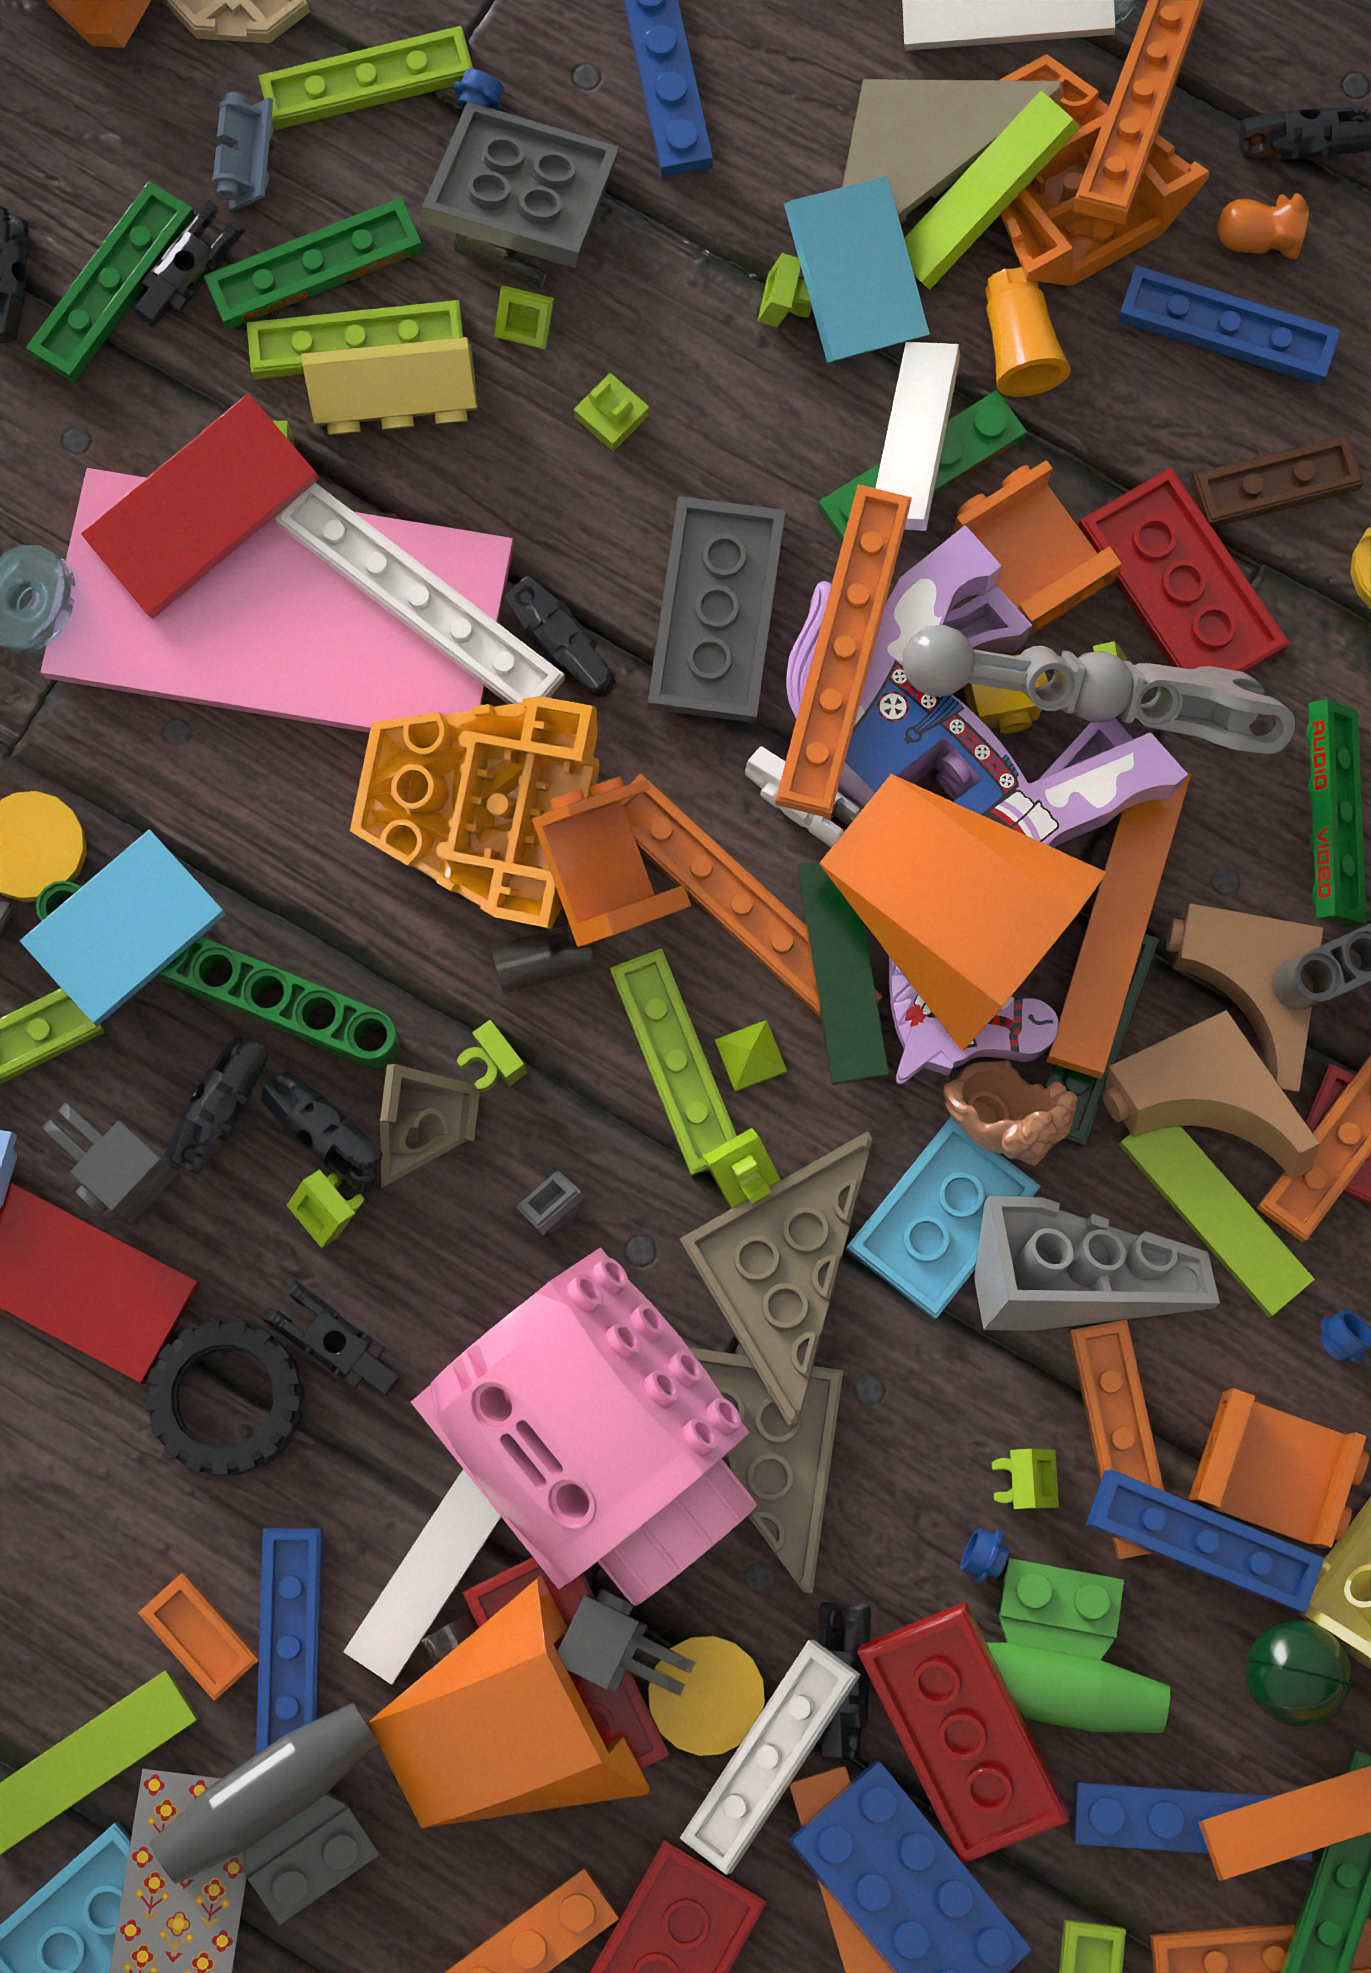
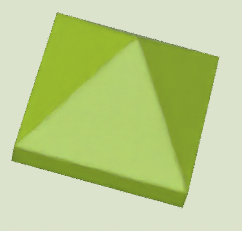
M502 285L494 337L545 350L548 342L554 298Z
M767 1020L715 1039L734 1092L787 1073Z

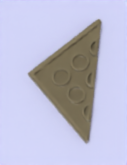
M863 79L842 187L888 176L900 224H903L907 220L906 215L930 196L933 199L954 184L967 171L966 168L979 158L1040 90L1055 103L1061 100L1064 92L1060 81Z
M868 1131L769 1187L772 1193L753 1204L746 1200L679 1239L790 1430L798 1426L873 1142Z
M688 1347L706 1370L723 1398L731 1402L737 1409L741 1422L750 1432L722 1457V1460L758 1504L748 1515V1518L802 1592L812 1594L843 1370L813 1366L798 1426L790 1430L747 1356Z

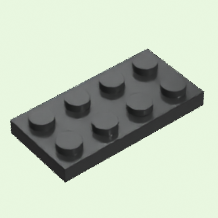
M678 496L648 696V709L750 723L757 722L786 510Z

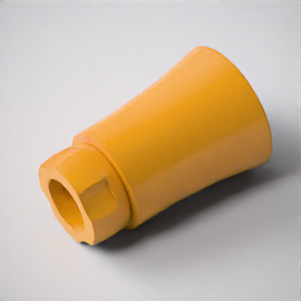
M1022 267L1003 269L988 278V285L985 289L988 301L986 311L991 327L996 359L997 390L1001 394L1010 397H1027L1055 388L1067 379L1071 368L1057 340L1049 317L1045 297L1038 287V282L1027 280Z

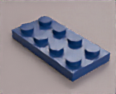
M873 1761L787 1840L893 1973H1009L1032 1950L880 1761Z

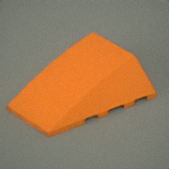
M1048 54L1000 79L1002 81H1060L1064 90L1063 98L1056 104L1068 113L1081 127L1000 214L1027 280L1073 286L1162 236L1209 178V171L1196 161L1191 165L1175 154L1174 145L1160 135H1157L1126 225L1073 212L1076 194L1109 105L1098 98V90Z
M890 774L819 863L962 1052L1018 989L1076 917L1107 873L893 774Z
M541 1575L368 1722L421 1828L648 1795L651 1791L624 1737L604 1744L554 1646V1643L568 1630V1627Z

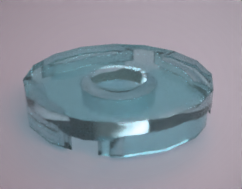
M21 545L6 551L0 556V646L9 652L22 653L19 650L26 648L36 650L45 646L61 632L72 613L75 600L70 597L71 584L75 586L74 574L63 558L41 545ZM33 589L30 602L23 609L19 610L21 597L26 591Z

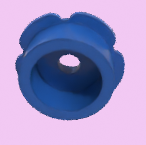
M467 69L461 83H454L453 89L460 96L458 104L463 109L467 101L498 111L501 109L500 97L504 86L491 75L479 70Z
M1342 1309L1335 1316L1325 1317L1321 1321L1323 1333L1320 1338L1321 1343L1330 1356L1340 1362L1350 1359L1354 1363H1361L1366 1359L1364 1352L1371 1347V1329L1360 1316L1350 1310Z
M978 1527L972 1534L962 1556L960 1570L974 1576V1583L982 1584L987 1576L995 1580L1002 1572L1009 1554V1547L1001 1544L1003 1539L1002 1532L996 1530L995 1533H990Z

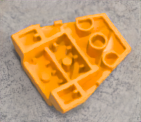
M537 696L524 698L521 703L496 707L486 704L473 706L470 711L444 715L440 712L372 722L350 832L402 863L422 871L437 880L436 883L444 888L457 892L481 906L480 909L493 917L551 929L563 905L532 818L552 811L550 800L569 792L582 789L585 799L592 797L589 787L597 784L599 774V759L593 756L598 736L596 707Z

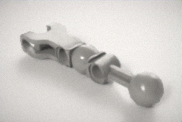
M946 625L926 626L911 636L903 651V670L907 681L917 691L932 697L950 696L967 683L1021 691L1039 709L1045 711L1062 709L1065 713L1074 714L1092 723L1110 721L1116 716L1125 723H1132L1134 718H1137L1143 725L1150 728L1192 735L1227 748L1262 754H1273L1281 751L1291 740L1294 733L1295 719L1293 713L1279 700L1265 696L1263 687L1250 675L1240 671L1212 666L1185 669L1150 663L1133 665L1130 661L1121 660L1119 657L1103 651L1085 653L1078 658L1070 651H1063L1062 655L1058 656L1052 649L1045 646H1033L1024 650L1016 657L974 650L969 640L959 630ZM1055 669L1054 676L1047 685L1035 687L1037 678L1044 671ZM1153 687H1158L1155 698L1146 704H1141L1144 693ZM1258 714L1275 715L1276 726L1270 733L1256 736L1249 729V725L1256 720Z

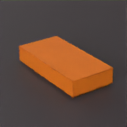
M181 1573L138 1612L142 1619L214 1701L224 1695L259 1662L258 1655L186 1573Z

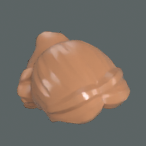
M1009 1060L967 1064L960 1070L957 1079L945 1084L943 1089L948 1112L972 1141L990 1152L1004 1153L1007 1158H1016L1033 1166L1039 1163L1055 1143L1067 1136L1076 1112L1077 1096L1073 1092L1067 1091V1088L1060 1082H1054L1047 1088H1044L1041 1084H1029L1020 1077Z

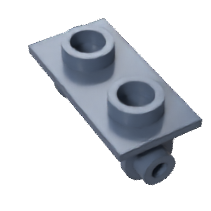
M229 92L225 95V100L219 104L217 137L233 144V148L224 144L216 147L212 186L217 189L216 195L219 198L229 200L228 210L231 212L263 198L269 181L267 171L269 142L273 135V124L271 122L273 99L270 97L252 106L246 103L247 98L245 95L238 92Z

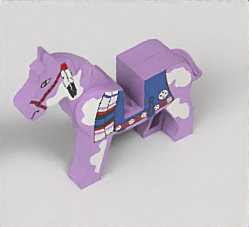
M965 525L899 578L892 594L885 603L838 792L863 809L890 774L916 784L936 768L939 771L936 775L939 784L952 799L956 800L954 803L1054 848L1061 843L1106 825L1128 807L1151 800H1167L1180 789L1188 773L1150 732L1133 739L1116 718L1104 722H1091L1039 780L1028 783L1002 743L965 704L953 694L950 696L932 697L917 691L907 681L903 670V651L911 636L926 626L946 625L959 630L969 640L974 650L998 654L1013 653L1026 643L1032 624L996 585L1002 565ZM826 581L818 583L814 590L808 618L791 650L788 660L786 689L789 704L796 719L832 585ZM979 595L963 606L951 610L961 600L969 596ZM889 957L891 1011L899 1040L904 1048L896 1074L897 1084L905 1083L923 1068L949 1076L952 1068L959 1067L977 1057H994L1018 1062H1030L1043 1055L1053 1043L1058 1029V1018L1055 1011L1041 1000L1033 998L1014 999L1011 996L999 1012L962 1052L898 966Z

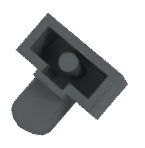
M65 1102L58 1111L94 1144L88 1151L84 1150L51 1119L42 1126L57 1143L78 1161L70 1171L82 1183L75 1192L97 1213L103 1214L111 1222L118 1216H121L131 1224H134L180 1175L120 1120L103 1136L73 1107Z
M601 1589L597 1599L588 1594L584 1595L557 1651L565 1668L616 1692L626 1670L681 1696L685 1684L633 1658L636 1648L690 1674L696 1662L644 1637L643 1634L647 1625L630 1615L634 1606L631 1602L604 1589Z

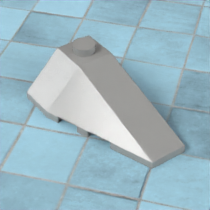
M989 1196L985 1200L974 1275L983 1330L1037 1331L1214 1309L1220 1304L1207 1251L1149 1232H1144L1138 1236L1109 1226V1219L1095 1214H1091L1088 1219L1059 1210L1060 1203L1043 1197Z

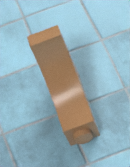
M1190 903L1181 914L1180 919L1172 918L1170 923L1166 951L1175 952L1172 969L1192 974L1211 983L1237 1004L1254 1028L1264 1054L1267 1069L1290 1100L1300 1090L1312 1007L1294 1010L1281 1004L1274 994L1272 986L1273 975L1284 962L1321 946L1324 928ZM1302 968V984L1307 990L1313 992V977Z
M1227 1010L1109 1066L1105 1091L1102 1094L1104 1104L1111 1117L1116 1122L1123 1121L1133 1137L1148 1131L1172 1126L1208 1127L1234 1134L1261 1148L1286 1171L1291 1179L1312 1170L1320 1143Z

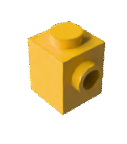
M1045 671L1037 678L1035 687H1042L1048 684ZM967 683L963 687L968 708L989 729L1000 728L1001 733H1015L1033 725L1032 721L1038 720L1042 710L1021 691Z

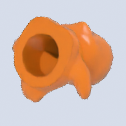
M1295 193L1291 200L1283 194L1279 195L1274 207L1255 200L1236 199L1227 204L1222 210L1218 221L1217 234L1221 243L1234 252L1263 255L1270 249L1281 251L1282 255L1288 259H1297L1307 229L1309 207L1303 196Z

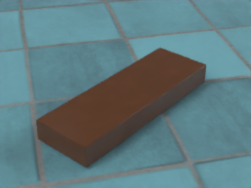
M1348 434L1193 473L1190 480L1199 509L1212 528L1357 491L1364 484Z

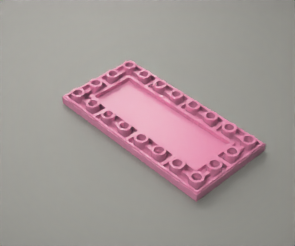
M91 468L86 469L40 673L44 678L370 733L372 722L440 712L443 715L470 711L473 706L483 705L486 690L483 684L278 527L275 521L276 516L156 617L150 618L81 535L85 529L143 482L146 477ZM354 512L499 623L514 546L513 538Z

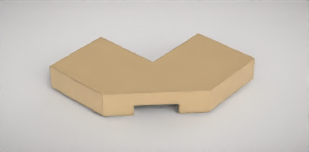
M163 0L164 4L196 39L271 43L310 12L306 0Z

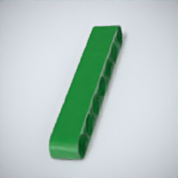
M67 881L53 882L46 886L38 895L36 903L37 915L40 920L46 919L82 886ZM202 936L181 953L175 962L165 967L154 977L156 980L364 1067L373 1069L386 1067L399 1054L401 1046L399 1034L390 1018L383 1012ZM222 963L232 966V975L227 983L218 987L207 985V973L212 967ZM273 984L283 987V999L278 1005L267 1009L257 1006L258 994L264 987ZM330 1006L335 1009V1019L329 1027L322 1030L308 1027V1017L315 1008ZM371 1027H379L386 1030L387 1039L380 1049L369 1052L359 1048V1038L365 1030Z

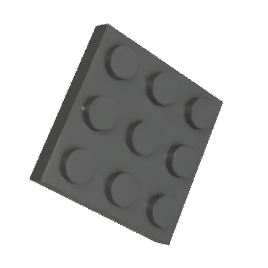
M467 101L423 203L421 223L576 269L615 168L619 146Z

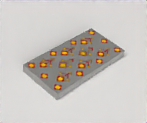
M142 1769L109 1973H232L247 1877L244 1871L243 1852L174 1884L164 1871L150 1846V1842L203 1791L222 1778Z

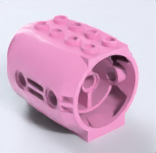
M601 1247L549 1281L538 1292L502 1319L448 1365L424 1391L411 1401L412 1405L558 1589L598 1562L623 1595L634 1606H637L714 1546L758 1505L722 1460V1457L750 1433L741 1422L737 1409L731 1402L723 1398L706 1370L677 1332L653 1304L628 1280L622 1266L614 1259L609 1258Z

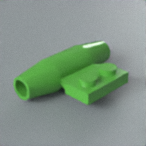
M1011 1558L1007 1560L998 1615L1006 1643H986L1023 1719L1089 1732H1164L1170 1705V1686L1101 1661L1117 1638L1124 1585L1123 1579Z

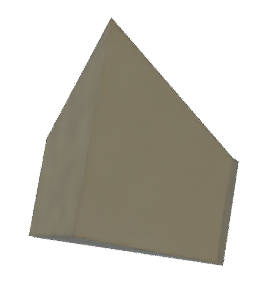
M387 1064L380 1117V1149L383 1153L381 1159V1188L467 1141H474L480 1096L474 1084L397 1064Z

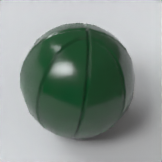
M1291 1621L1274 1625L1265 1630L1254 1641L1248 1653L1245 1675L1250 1695L1264 1713L1279 1723L1292 1727H1304L1324 1722L1339 1711L1349 1695L1352 1674L1348 1655L1338 1640L1317 1624L1308 1621Z

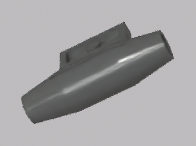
M355 1704L346 1705L285 1734L207 1788L150 1842V1846L164 1871L174 1884L243 1852L244 1871L247 1879L278 1925H281L380 1855L346 1801L328 1793L379 1742Z

